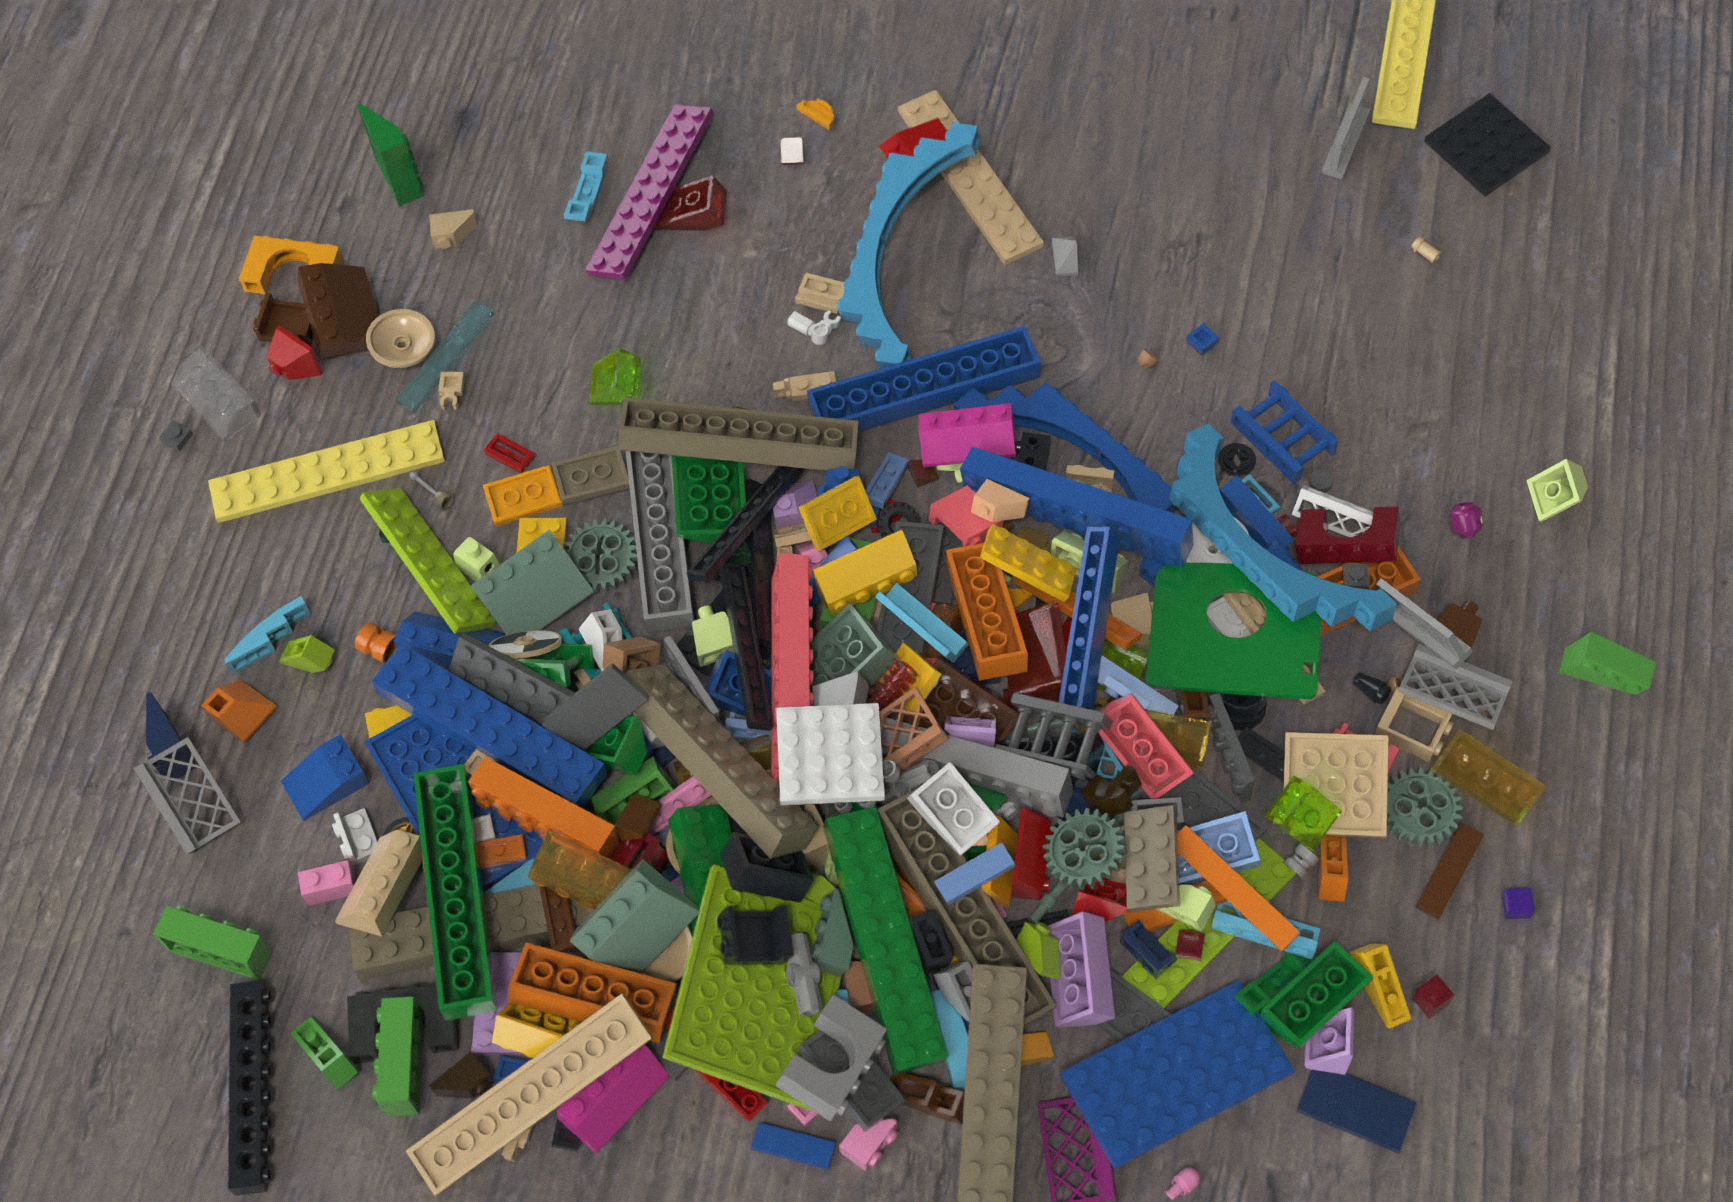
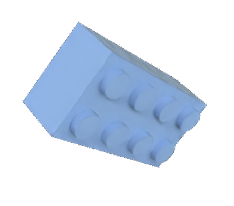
M1245 811L1189 827L1237 873L1263 866L1249 818ZM1178 854L1179 885L1193 886L1205 881Z

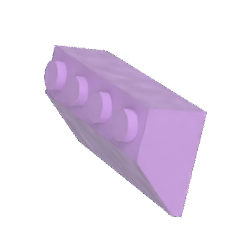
M1081 912L1049 925L1048 927L1051 928L1050 933L1059 941L1061 968L1059 980L1050 978L1052 999L1057 1006L1053 1010L1055 1027L1097 1025L1114 1019L1115 1012L1104 918Z

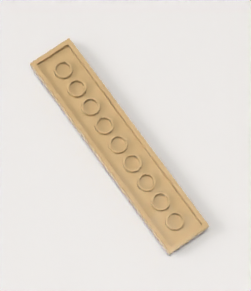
M936 90L898 106V112L909 128L939 118L947 130H950L952 122L959 123ZM977 150L976 156H968L940 172L1004 265L1044 247L1043 240L979 150Z
M620 994L418 1141L406 1152L434 1196H436L654 1037L626 996Z

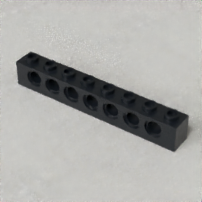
M261 980L230 984L228 1190L235 1196L267 1192V1183L271 1182V1171L267 1167V1157L271 1156V1144L269 1140L267 1141V1131L271 1130V1118L269 1114L267 1115V1105L271 1104L270 1089H267V1079H271V1066L267 1063V1054L271 1053V1041L268 1038V1029L271 1028V1016L268 1013V1004H271V991ZM256 1006L254 1013L246 1015L249 1008ZM256 1031L254 1038L246 1040L250 1032ZM256 1056V1060L253 1064L246 1065V1062L250 1057ZM256 1081L255 1087L252 1090L246 1091L247 1085L250 1082ZM251 1107H256L254 1114L246 1117L247 1110ZM256 1133L253 1141L245 1143L246 1137L249 1134ZM256 1159L252 1168L245 1169L246 1163L249 1160Z

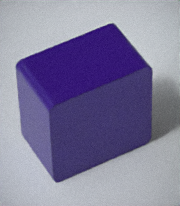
M1531 888L1505 889L1502 894L1505 919H1530L1535 912Z

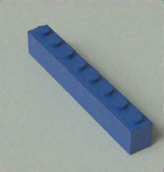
M1087 527L1059 698V703L1090 710L1094 709L1120 538L1110 527Z

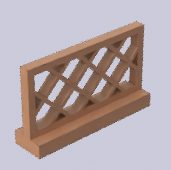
M916 687L879 712L880 735L882 736L883 729L894 731L891 743L881 742V746L889 747L888 756L882 761H894L899 767L900 772L949 740L946 732L941 728ZM916 697L919 701L917 711H906L907 702ZM891 713L898 714L896 726L885 725L886 717ZM904 715L915 716L912 729L901 727ZM920 717L929 719L933 725L925 731L917 730ZM899 732L911 733L909 741L905 745L896 744Z

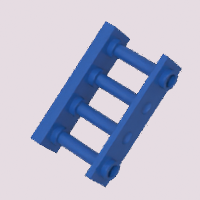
M1274 380L1270 384L1269 397L1250 411H1245L1239 405L1232 411L1230 423L1295 484L1301 480L1304 468L1302 465L1324 449L1333 456L1336 453L1338 441L1332 432H1328L1289 395L1284 386H1280ZM1276 403L1285 411L1265 427L1259 425L1254 420ZM1293 418L1301 428L1282 442H1277L1270 434ZM1307 434L1317 442L1297 458L1292 457L1286 451Z

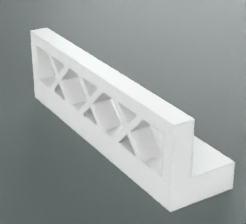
M1306 485L1301 489L1291 514L1300 518L1301 512L1299 509L1303 499L1312 502L1315 509H1319V505L1325 507L1323 509L1335 511L1338 520L1328 523V529L1347 537L1358 536L1360 532L1364 533L1370 528L1373 519V511ZM1353 518L1358 521L1361 529L1354 532L1348 531L1343 521Z

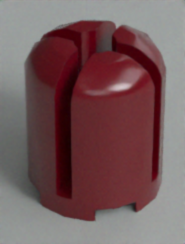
M646 832L643 838L621 840L603 868L602 876L606 885L613 890L642 859L660 874L669 860L667 852L659 845L661 840Z

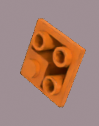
M242 680L217 687L201 705L211 720L243 743L254 734L277 708L273 702Z

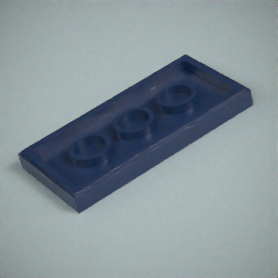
M1312 1069L1296 1112L1399 1154L1417 1102L1348 1074L1344 1075Z

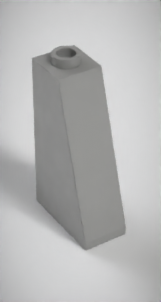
M856 671L813 686L814 706L866 704L869 689L868 682Z

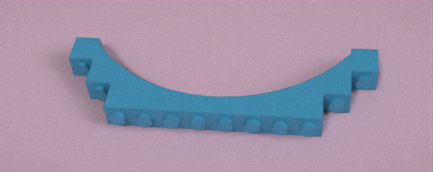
M952 122L950 130H947L945 134V141L921 138L919 145H916L914 149V157L889 153L888 160L883 164V175L881 180L877 182L875 199L870 203L869 218L864 222V233L862 239L858 240L857 254L851 261V272L849 278L845 280L844 294L839 299L837 310L843 321L858 323L856 335L861 344L877 348L875 361L880 369L911 360L913 355L908 344H902L892 331L883 309L880 291V272L886 242L902 210L927 182L952 164L968 156H976L981 141V134L976 125Z
M1210 424L1187 433L1183 448L1187 455L1180 457L1176 473L1179 480L1173 482L1169 500L1187 518L1192 519V522L1201 530L1203 535L1207 536L1283 614L1294 622L1316 611L1331 627L1354 616L1369 631L1392 621L1398 604L1381 588L1378 590L1360 589L1317 578L1280 560L1252 539L1237 523L1226 507L1216 481L1215 456L1220 453L1223 437Z

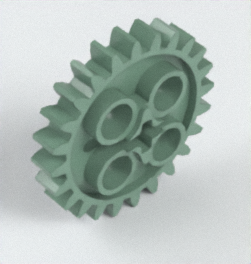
M606 518L603 519L601 524H598L597 520L594 519L593 526H589L585 522L584 530L577 527L578 534L569 535L572 542L564 543L566 548L569 549L565 551L589 585L593 587L596 594L600 588H603L605 593H607L608 586H612L614 590H617L616 583L620 582L625 585L623 578L625 576L632 578L629 570L637 569L633 563L637 562L635 538L631 537L632 533L630 530L625 531L623 524L617 527L615 520L610 525H608ZM589 542H595L593 546L586 547ZM618 543L615 548H609L611 544ZM592 563L590 568L583 569L584 565ZM609 565H615L612 570H606Z
M1420 767L1418 773L1409 768L1407 775L1401 770L1398 778L1392 776L1387 786V826H1392L1390 834L1398 832L1400 834L1398 841L1403 840L1404 837L1408 838L1409 846L1415 840L1419 848H1421L1423 841H1426L1427 845L1432 847L1434 839L1439 844L1442 843L1443 836L1449 839L1452 834L1451 831L1455 832L1458 828L1456 823H1460L1462 816L1459 814L1463 810V807L1458 805L1462 798L1454 797L1458 789H1449L1451 780L1442 782L1443 774L1434 777L1433 769L1428 774H1424L1422 767ZM1410 788H1417L1421 794L1413 793ZM1433 801L1440 802L1444 807L1435 806ZM1398 807L1406 808L1409 813L1400 812ZM1425 820L1429 822L1431 826L1425 827L1420 823V821Z
M1089 808L1085 809L1083 815L1076 809L1074 817L1066 813L1067 820L1064 822L1058 818L1057 822L1060 826L1058 828L1051 826L1050 829L1054 834L1045 836L1050 843L1043 845L1044 850L1048 852L1043 855L1046 862H1048L1046 864L1049 871H1052L1051 874L1055 879L1059 878L1062 885L1068 882L1071 889L1077 883L1081 890H1084L1086 884H1089L1094 889L1096 881L1103 886V878L1105 876L1112 880L1113 877L1110 872L1112 870L1120 871L1117 862H1125L1124 858L1120 855L1127 853L1125 846H1123L1126 843V839L1124 836H1121L1123 834L1121 827H1117L1118 824L1115 819L1110 820L1108 813L1101 816L1098 809L1094 811L1093 815ZM1100 831L1096 837H1090L1093 832ZM1075 837L1073 842L1066 844L1069 838ZM1104 854L1101 860L1094 861L1098 855ZM1079 860L1076 866L1070 867L1073 861Z

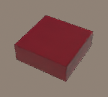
M1179 930L1175 956L1201 962L1205 934Z

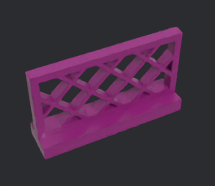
M1073 1098L1037 1103L1051 1202H1057L1056 1193L1062 1184L1074 1192L1066 1202H1118L1111 1163L1090 1127L1084 1124L1086 1122L1084 1117L1079 1121L1069 1113L1076 1104ZM1056 1108L1062 1112V1115L1053 1125L1045 1119L1044 1109ZM1066 1116L1077 1123V1126L1069 1136L1058 1129ZM1046 1125H1048L1051 1128L1048 1133ZM1081 1127L1087 1130L1091 1137L1084 1147L1073 1140ZM1055 1131L1066 1139L1058 1151L1049 1146V1139ZM1070 1142L1082 1150L1073 1163L1061 1155ZM1091 1145L1093 1154L1090 1151H1088ZM1050 1151L1055 1154L1052 1159ZM1085 1153L1094 1159L1095 1164L1088 1174L1076 1166ZM1058 1158L1070 1165L1062 1178L1056 1175L1052 1169ZM1073 1169L1085 1176L1077 1189L1065 1181ZM1095 1172L1097 1180L1092 1177ZM1054 1178L1059 1181V1182L1056 1184V1186H1055V1183H1054ZM1089 1180L1098 1186V1197L1087 1198L1080 1193ZM1077 1196H1080L1082 1198L1079 1200H1075Z

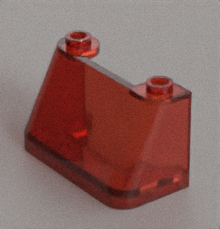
M1048 602L1015 613L1028 653L1027 672L1007 675V688L1003 689V698L1011 703L1014 693L1059 703L1066 651L1059 603Z

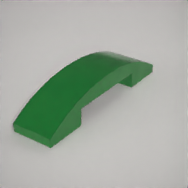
M1288 952L1279 963L1255 982L1252 981L1239 991L1235 998L1253 1016L1260 1013L1267 1003L1319 955L1315 952L1313 958L1309 959Z

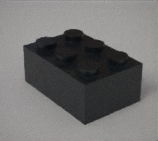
M733 832L720 854L731 888L738 892H747L762 897L768 896L784 901L801 903L814 881L802 850L769 858L749 835Z

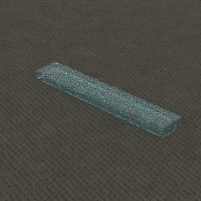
M474 301L396 398L397 404L416 413L440 383L441 372H449L494 315L493 310Z

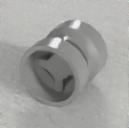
M1300 843L1295 849V854L1292 857H1288L1283 863L1291 868L1300 878L1304 879L1308 875V869L1311 866H1315L1320 859Z

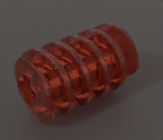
M897 658L892 660L896 665L895 668L890 665L886 667L890 675L880 674L884 682L875 680L874 684L878 689H868L872 697H868L867 700L869 703H878L879 711L904 695L903 692L909 691V684H914L916 682L915 677H918L917 672L909 664Z

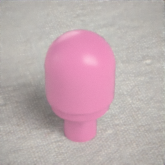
M1189 1167L1182 1169L1174 1176L1172 1180L1173 1186L1166 1191L1168 1197L1174 1200L1179 1194L1183 1196L1189 1194L1200 1182L1199 1173Z

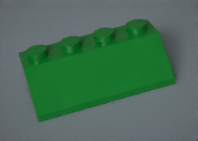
M1334 941L1261 1009L1260 1017L1277 1038L1301 1048L1364 989L1374 977Z

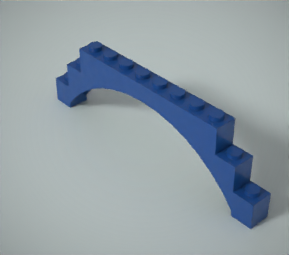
M1046 382L1027 398H1025L1020 390H1015L1012 386L1008 385L991 401H989V398L984 393H979L975 388H972L954 403V410L1011 403L1016 427L1048 433L1079 447L1099 461L1106 469L1114 470V478L1124 489L1129 499L1171 513L1179 509L1169 500L1172 486L1163 481L1159 473L1151 471L1141 458L1132 455L1124 444L1114 440L1106 429H1101L1089 415H1084L1078 410L1074 402L1066 400L1057 388L1051 387ZM1144 557V560L1140 563L1139 576L1155 588L1157 572L1166 564L1154 558L1148 559Z

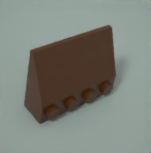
M326 263L298 267L297 281L320 358L368 350L366 344L367 330L379 315L364 267Z
M939 655L932 666L942 675L938 679L937 685L932 688L925 699L939 725L947 735H950L945 730L946 716L996 720L995 748L997 741L1004 740L1015 725L1019 716L1018 709ZM904 715L902 722L913 725L915 716ZM920 717L919 727L928 729L933 726L929 719Z

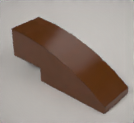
M1175 691L1178 708L1182 717H1210L1206 692Z
M905 1073L895 1076L891 1075V1083L906 1100L903 1105L953 1123L963 1124L964 1092L943 1087L936 1081Z

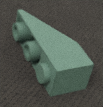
M834 889L829 894L824 895L820 902L819 908L822 910V913L815 926L817 937L810 953L812 962L817 963L819 971L839 977L849 970L853 942L839 890Z

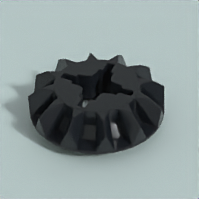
M1232 443L1226 445L1220 451L1218 463L1221 466V471H1226L1228 476L1237 475L1240 477L1245 474L1248 476L1250 471L1254 470L1256 456L1247 445ZM1235 454H1237L1239 461H1241L1239 466L1233 461Z

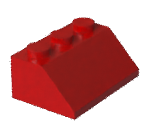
M1022 807L1011 897L1039 901L1042 898L1043 892L1048 893L1050 878L1045 877V870L1048 869L1046 864L1048 862H1046L1043 855L1048 852L1044 850L1043 845L1050 844L1045 836L1053 835L1054 833L1050 830V820Z

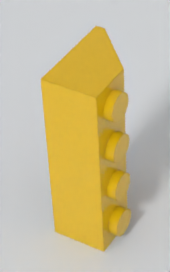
M902 530L813 570L818 594L830 616L840 613L849 603L853 605L864 603L879 592L886 593L890 591L896 583H908L918 576L914 557Z
M508 1002L497 1014L492 1043L500 1045L504 1049L515 1050L525 1054L527 1057L534 1058L582 1022Z

